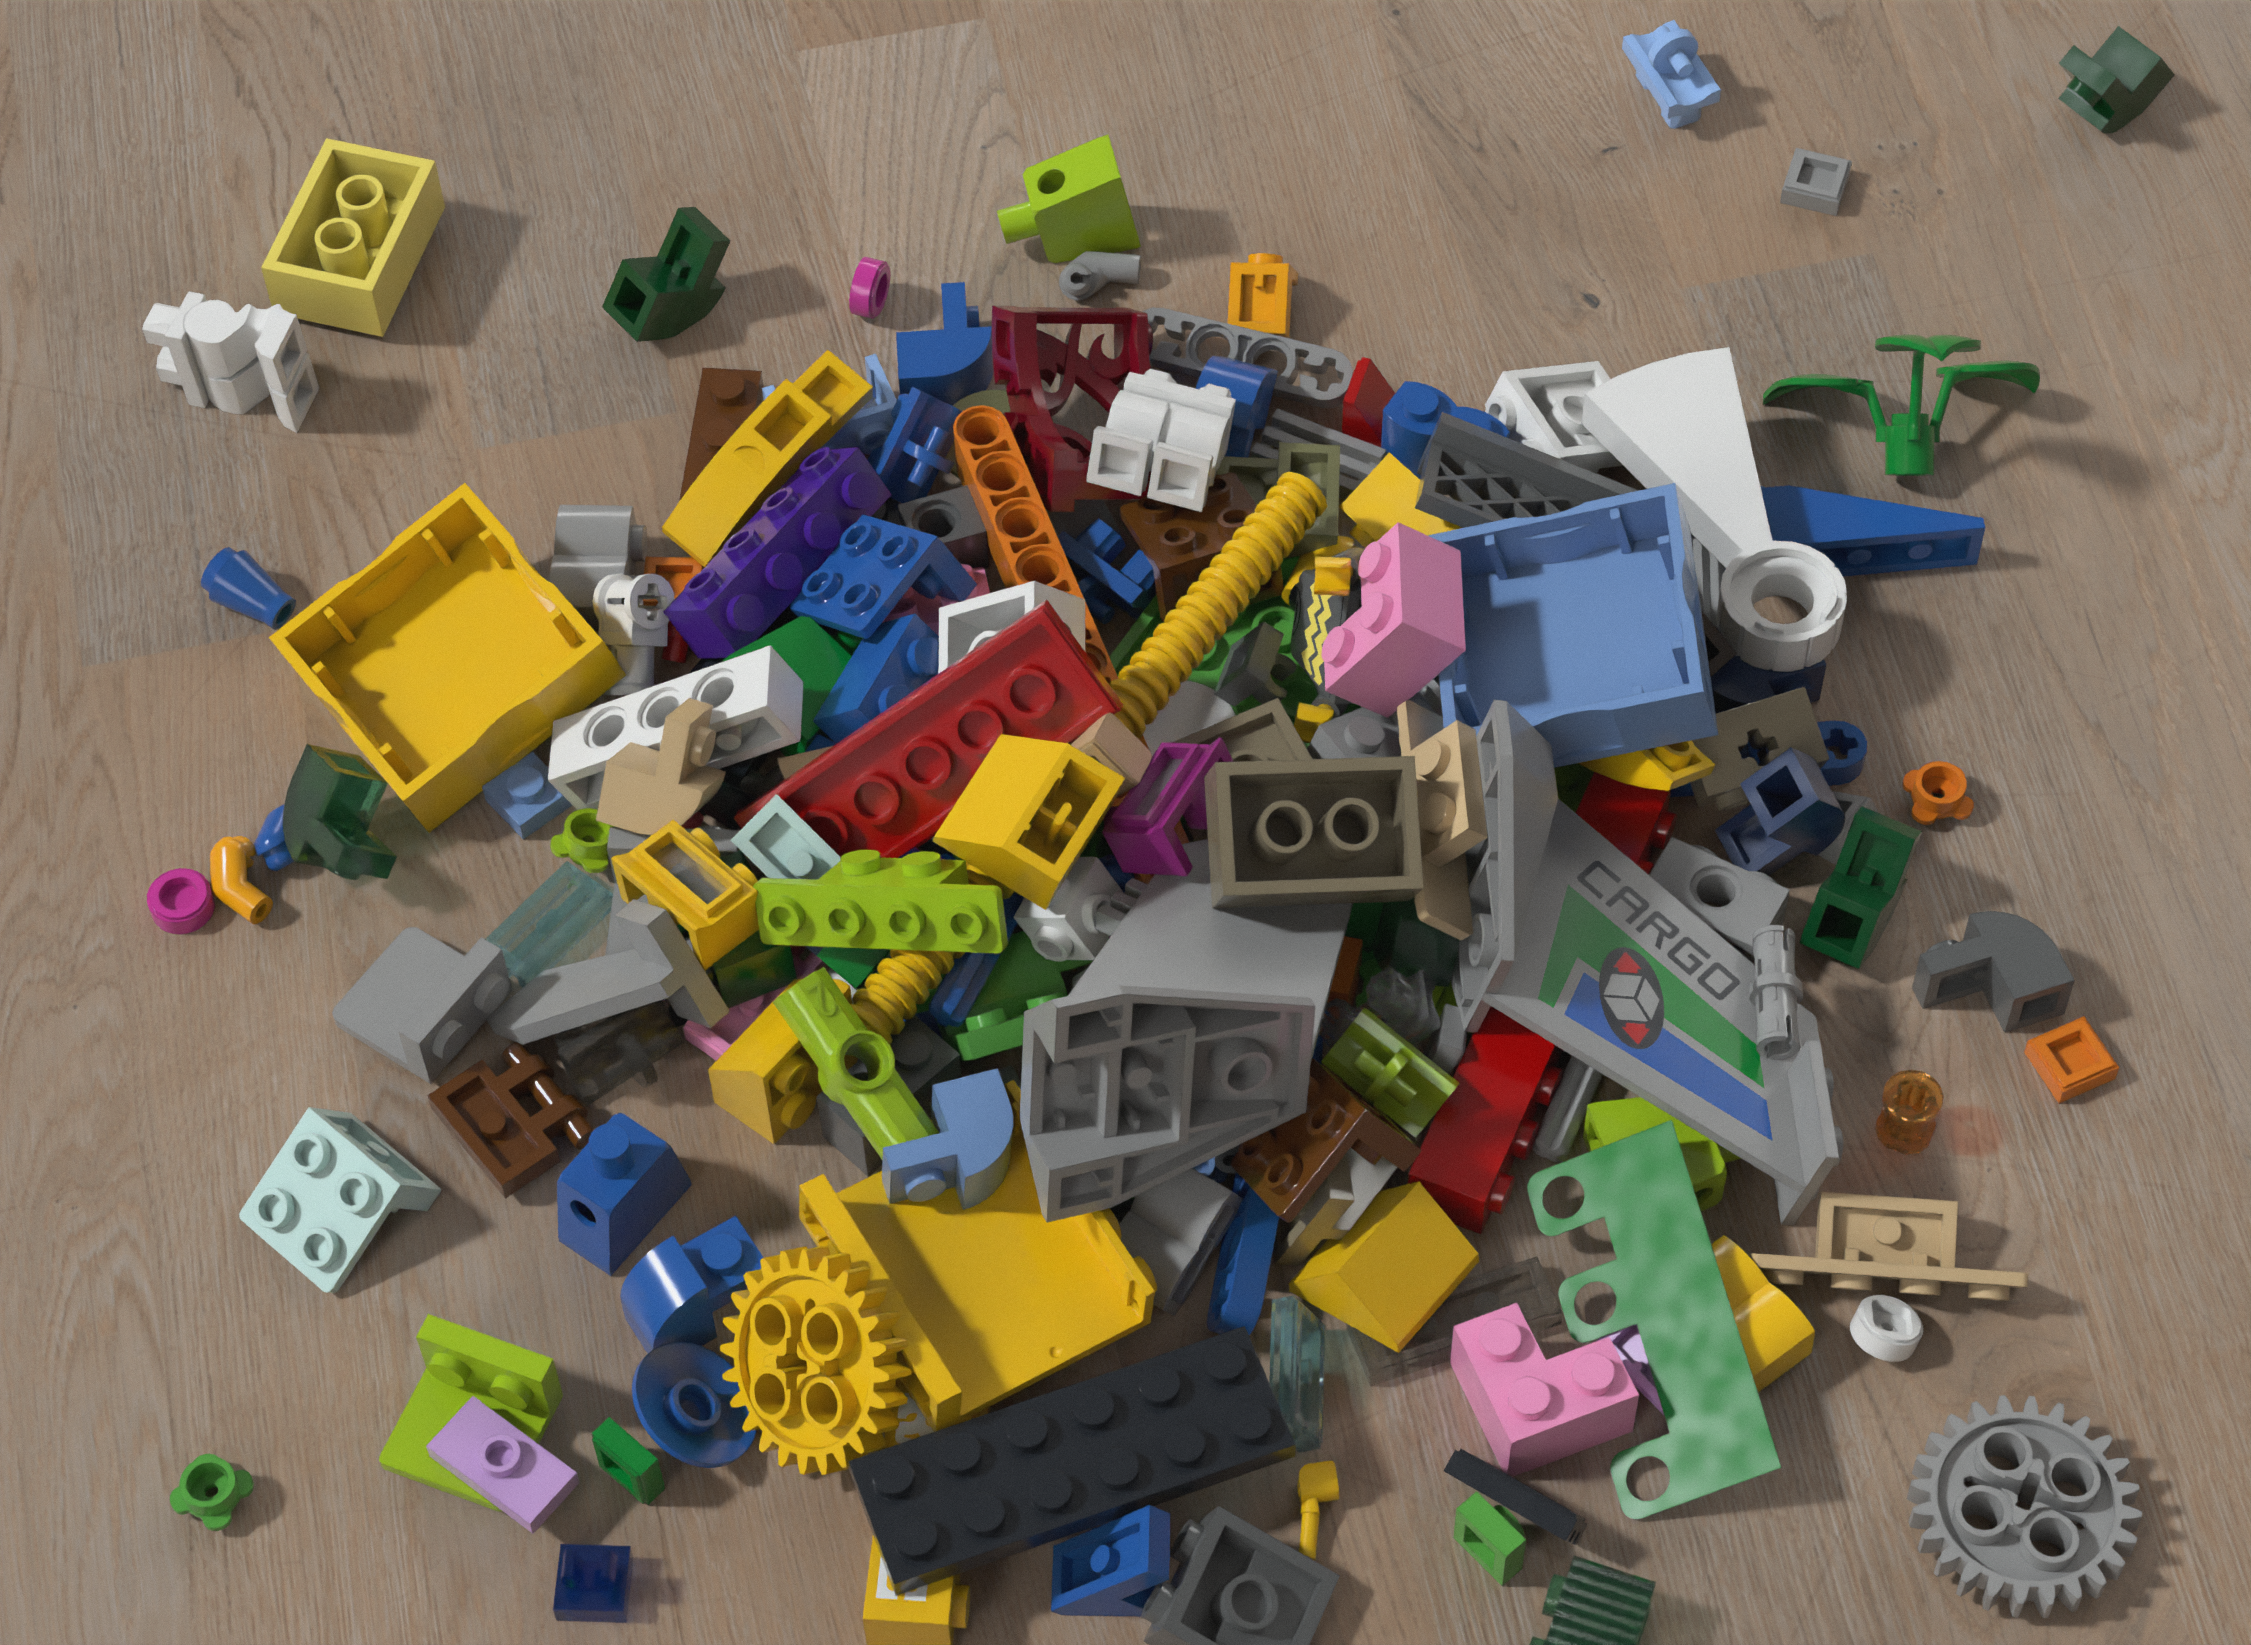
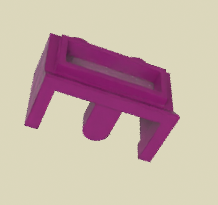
M1222 738L1216 739L1210 745L1162 742L1152 756L1140 783L1129 790L1119 806L1110 808L1104 819L1102 833L1123 873L1172 876L1189 875L1193 866L1174 831V827L1183 815L1191 829L1207 830L1204 777L1215 762H1234Z

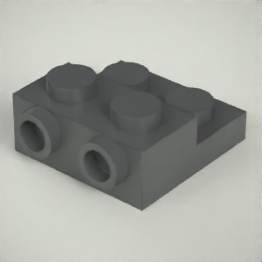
M1218 1506L1199 1520V1523L1192 1519L1188 1520L1176 1537L1170 1551V1557L1180 1563L1171 1583L1165 1581L1157 1584L1145 1603L1141 1617L1152 1624L1144 1642L1149 1645H1309L1340 1575Z

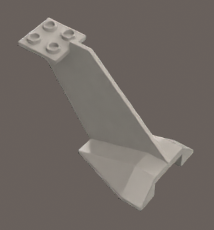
M1208 839L1182 844L1193 866L1189 875L1155 874L1070 994L1066 997L1052 999L1024 1011L1020 1122L1041 1212L1046 1222L1112 1208L1306 1112L1310 1064L1354 903L1212 908Z

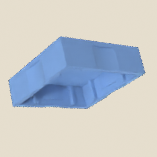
M1676 483L1588 501L1551 515L1525 518L1512 517L1428 535L1460 550L1466 651L1439 673L1444 728L1458 720L1476 729L1477 736L1493 700L1507 701L1551 744L1554 768L1718 735L1691 532Z

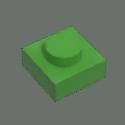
M1476 1491L1456 1508L1453 1538L1503 1586L1523 1568L1526 1545L1524 1530L1508 1509L1498 1504L1494 1507L1491 1506Z

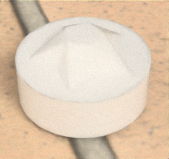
M1873 1295L1861 1301L1850 1322V1332L1859 1347L1868 1354L1884 1361L1900 1362L1908 1359L1913 1354L1923 1335V1324L1917 1313L1905 1302L1891 1296Z

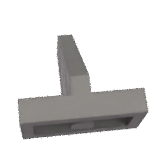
M633 899L614 916L635 949L543 970L488 1016L486 1021L495 1034L520 1044H526L666 998L679 1017L709 1028L714 1026L730 1011L667 910Z

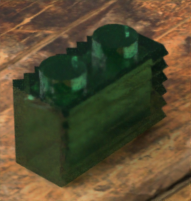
M1574 1556L1567 1577L1554 1573L1542 1609V1615L1553 1618L1546 1640L1533 1636L1530 1645H1639L1652 1607L1656 1582Z

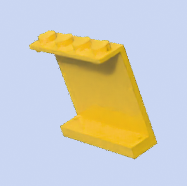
M1014 1080L1005 1084L1013 1112L1011 1157L1007 1174L1001 1185L991 1196L971 1208L962 1209L955 1187L945 1189L940 1195L930 1200L914 1202L907 1199L889 1204L882 1183V1171L837 1193L824 1174L799 1185V1219L816 1246H828L830 1255L844 1252L849 1253L851 1260L850 1269L864 1266L870 1268L867 1289L885 1286L888 1290L880 1307L883 1313L899 1311L901 1317L890 1328L892 1337L906 1339L909 1345L895 1353L896 1362L911 1369L910 1376L900 1379L933 1432L953 1426L1151 1323L1154 1296L1157 1291L1155 1277L1145 1260L1140 1256L1132 1258L1120 1240L1122 1237L1121 1229L1110 1208L1052 1222H1046L1044 1219L1020 1122L1021 1090Z

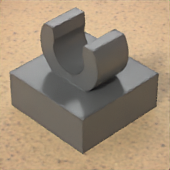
M1263 621L1235 642L1230 648L1214 695L1234 707L1251 694L1261 704L1276 698L1280 701L1283 700L1288 691L1276 685L1271 679L1270 674L1276 679L1283 681L1293 674L1297 667L1288 656L1277 653L1284 634Z

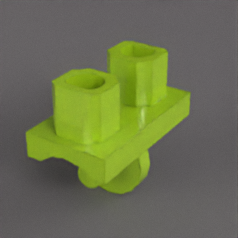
M1366 1008L1359 1013L1321 1061L1363 1095L1362 1098L1371 1106L1374 1104L1415 1138L1459 1085L1458 1081Z

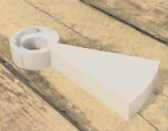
M1730 348L1692 352L1652 362L1618 375L1585 392L1582 425L1646 489L1676 483L1691 534L1726 568L1722 575L1716 621L1718 631L1736 651V656H1740L1741 660L1754 667L1780 672L1796 671L1803 669L1804 666L1810 667L1821 662L1831 652V649H1834L1840 638L1847 599L1845 579L1839 569L1834 567L1835 564L1825 554L1816 549L1792 541L1772 540ZM1782 596L1799 602L1806 609L1808 615L1796 623L1780 624L1761 617L1753 606L1765 597Z

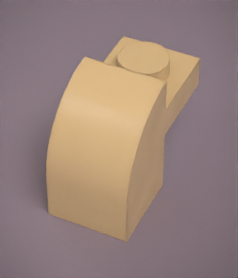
M688 698L666 716L659 751L630 742L606 761L596 821L639 834L653 835L671 820L676 821L681 826L708 803L718 792L726 773L725 771L706 766L711 757L716 739L715 730L709 728L713 705Z

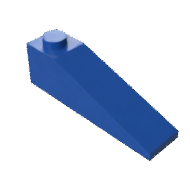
M1790 485L1760 486L1772 540L1792 541L1816 549L1825 554L1835 564L1834 567L1839 569L1843 577L1977 565L1986 528L1984 519L1981 517Z

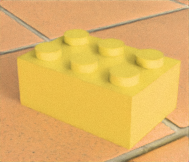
M326 138L261 267L271 306L280 304L283 310L296 314L298 319L383 337L445 209L435 161Z

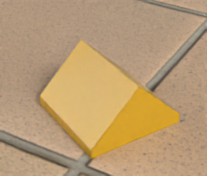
M1415 1182L1379 1191L1343 1239H1328L1288 1283L1289 1291L1399 1353L1479 1263V1253L1421 1183Z

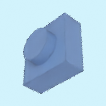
M533 752L482 786L485 801L523 840L572 806L548 781L549 768Z

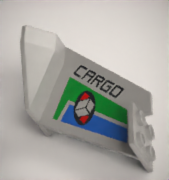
M1493 700L1476 736L1487 838L1465 852L1473 934L1464 940H1459L1437 929L1464 1031L1478 1032L1490 1007H1494L1773 1177L1781 1225H1794L1810 1200H1814L1817 1197L1819 1187L1831 1169L1840 1163L1843 1153L1842 1131L1839 1126H1834L1830 1104L1834 1089L1833 1075L1829 1068L1824 1067L1816 1017L1804 1006L1797 1003L1799 1052L1790 1058L1782 1060L1768 1059V1053L1764 1056L1759 1055L1756 1050V1007L1749 1000V983L1752 980L1755 981V965L1558 799L1551 744L1507 701Z

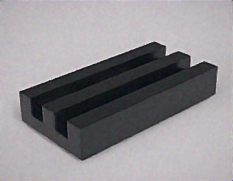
M1463 1449L1454 1451L1444 1469L1445 1473L1571 1544L1577 1545L1588 1525L1585 1523L1586 1519Z

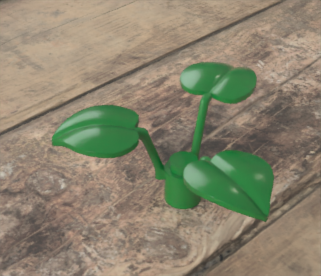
M1910 334L1894 335L1876 339L1875 349L1881 352L1913 351L1909 413L1892 414V426H1887L1874 388V382L1864 379L1828 374L1791 376L1776 381L1764 392L1763 405L1788 392L1813 387H1829L1861 396L1868 403L1876 427V442H1885V475L1931 476L1934 475V443L1940 442V427L1954 384L1974 377H1984L2009 381L2035 393L2040 383V370L2031 363L2009 360L1965 363L1937 368L1936 377L1943 378L1929 424V414L1921 413L1925 354L1927 353L1943 361L1953 352H1974L1980 350L1981 340L1957 335H1933L1928 338Z

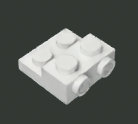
M1599 361L1502 372L1485 404V412L1497 418L1507 427L1510 432L1509 439L1596 474L1600 468L1623 466L1582 425L1584 393L1610 380V377Z

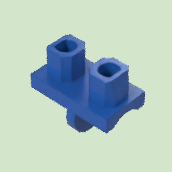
M912 387L909 394L899 395L890 413L894 425L884 445L873 449L868 458V462L892 494L890 498L900 503H905L926 497L939 470L950 474L955 462L946 458L954 441L953 425L955 419L962 410Z
M1097 518L1076 539L1062 531L1058 539L1073 574L1081 580L1078 585L1092 618L1095 617L1103 624L1111 621L1115 610L1106 604V600H1108L1137 621L1157 594L1153 567L1143 551L1138 550L1119 572L1110 564L1125 548L1126 544L1122 537L1101 519Z

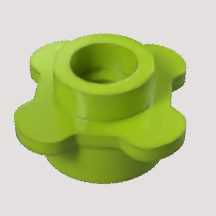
M583 808L572 812L566 818L563 833L552 837L550 849L556 857H568L577 865L583 866V869L589 873H600L608 867L609 855L607 845L609 829L615 826L596 821L597 809Z

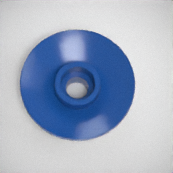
M670 1342L651 1350L641 1360L635 1370L632 1381V1397L641 1424L650 1437L663 1450L687 1464L703 1468H717L729 1465L739 1459L751 1446L756 1430L744 1432L742 1429L745 1419L749 1414L746 1406L732 1408L730 1405V1401L740 1389L738 1382L723 1380L722 1374L733 1368V1366L715 1352L700 1345L688 1342Z

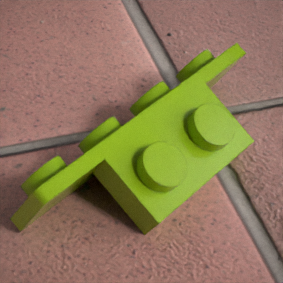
M857 850L841 856L840 862L818 880L761 878L753 886L758 891L755 904L760 939L767 945L997 954L1001 953L1008 946L1001 889L995 885H969L966 860L941 859L940 854L936 852H916L908 854L903 858H880L878 851Z

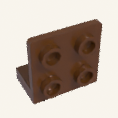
M1235 473L1215 475L1213 486L1208 488L1207 500L1202 512L1147 498V495L1138 501L1120 507L1121 518L1153 567L1160 618L1163 622L1168 612L1176 609L1178 600L1182 596L1187 595L1191 584L1199 581L1198 578L1205 568L1210 567V563L1215 555L1221 554L1224 544L1227 541L1233 540L1234 532L1239 527L1244 526L1243 523L1247 516L1255 512L1256 503ZM1281 566L1276 571L1271 572L1272 575L1268 582L1260 585L1258 594L1255 598L1249 599L1248 605L1282 595L1284 585Z
M1312 1058L1306 1112L1240 1144L1238 1152L1232 1158L1230 1165L1278 1217L1289 1223L1297 1216L1350 1148L1373 1165H1376L1383 1156L1404 1172L1422 1150L1374 1104L1371 1106L1362 1098L1363 1095Z

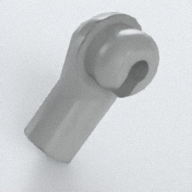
M1086 251L1063 269L1059 277L1060 289L1070 299L1083 300L1092 296L1109 282L1139 284L1141 255Z

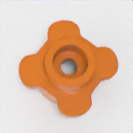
M1934 761L1925 764L1919 770H1911L1904 776L1902 787L1911 794L1914 804L1911 815L1918 823L1931 825L1936 819H1944L1946 817L1964 820L1972 814L1974 802L1965 795L1967 781L1964 772L1957 766L1948 762ZM1932 793L1942 794L1944 797L1937 798L1934 797Z

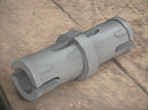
M1767 925L1757 929L1752 935L1755 981L1752 980L1749 983V1000L1756 1007L1757 1052L1761 1056L1768 1053V1059L1782 1060L1796 1055L1800 1050L1797 1003L1800 1004L1802 1001L1803 988L1802 982L1796 977L1794 959L1795 933L1790 928L1784 931L1782 925Z

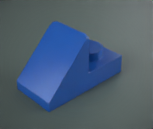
M1148 1505L1054 1545L1051 1611L1059 1615L1141 1617L1145 1603L1155 1586L1169 1580L1170 1513Z

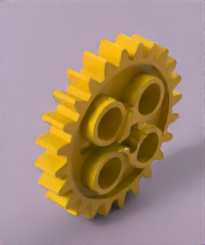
M807 1246L780 1251V1255L762 1258L760 1260L761 1269L748 1271L743 1275L748 1289L732 1292L730 1296L740 1314L723 1317V1324L735 1334L734 1342L720 1345V1351L734 1358L735 1367L724 1372L722 1376L723 1380L738 1382L740 1391L732 1398L730 1405L732 1408L747 1407L749 1414L745 1419L742 1429L744 1432L759 1429L763 1431L759 1444V1450L762 1453L778 1449L779 1466L786 1467L798 1464L800 1474L805 1475L820 1471L822 1475L846 1470L849 1467L848 1461L868 1455L870 1452L884 1449L886 1443L882 1433L898 1429L900 1424L889 1408L907 1404L908 1398L895 1387L896 1379L910 1376L911 1369L897 1363L895 1353L909 1345L906 1339L892 1337L890 1328L901 1317L899 1311L883 1313L880 1307L888 1291L886 1287L866 1288L870 1276V1268L864 1266L850 1269V1254L844 1252L830 1255L828 1246L809 1249Z

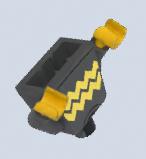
M1350 548L1332 557L1315 556V569L1303 571L1299 576V582L1294 585L1289 594V605L1295 612L1290 644L1293 658L1312 679L1318 694L1311 705L1300 702L1298 705L1294 727L1305 743L1311 742L1319 725L1342 716L1352 703L1325 691V668L1321 654L1324 640L1333 628L1341 626L1362 607L1361 577L1358 574V564L1365 550L1363 548Z

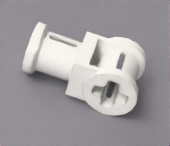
M624 574L607 575L599 581L594 590L592 602L594 613L599 621V636L606 645H611V653L626 674L624 678L607 690L604 695H629L655 686L654 646H667L669 619L663 611L675 599L669 582L662 576L644 574L632 579ZM611 598H625L624 604H610L609 601ZM643 599H656L658 604L656 606H643Z

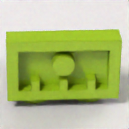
M428 1314L416 1336L426 1369L379 1456L381 1467L389 1472L501 1512L502 1510L429 1456L426 1445L472 1396L539 1444L563 1398L554 1359Z

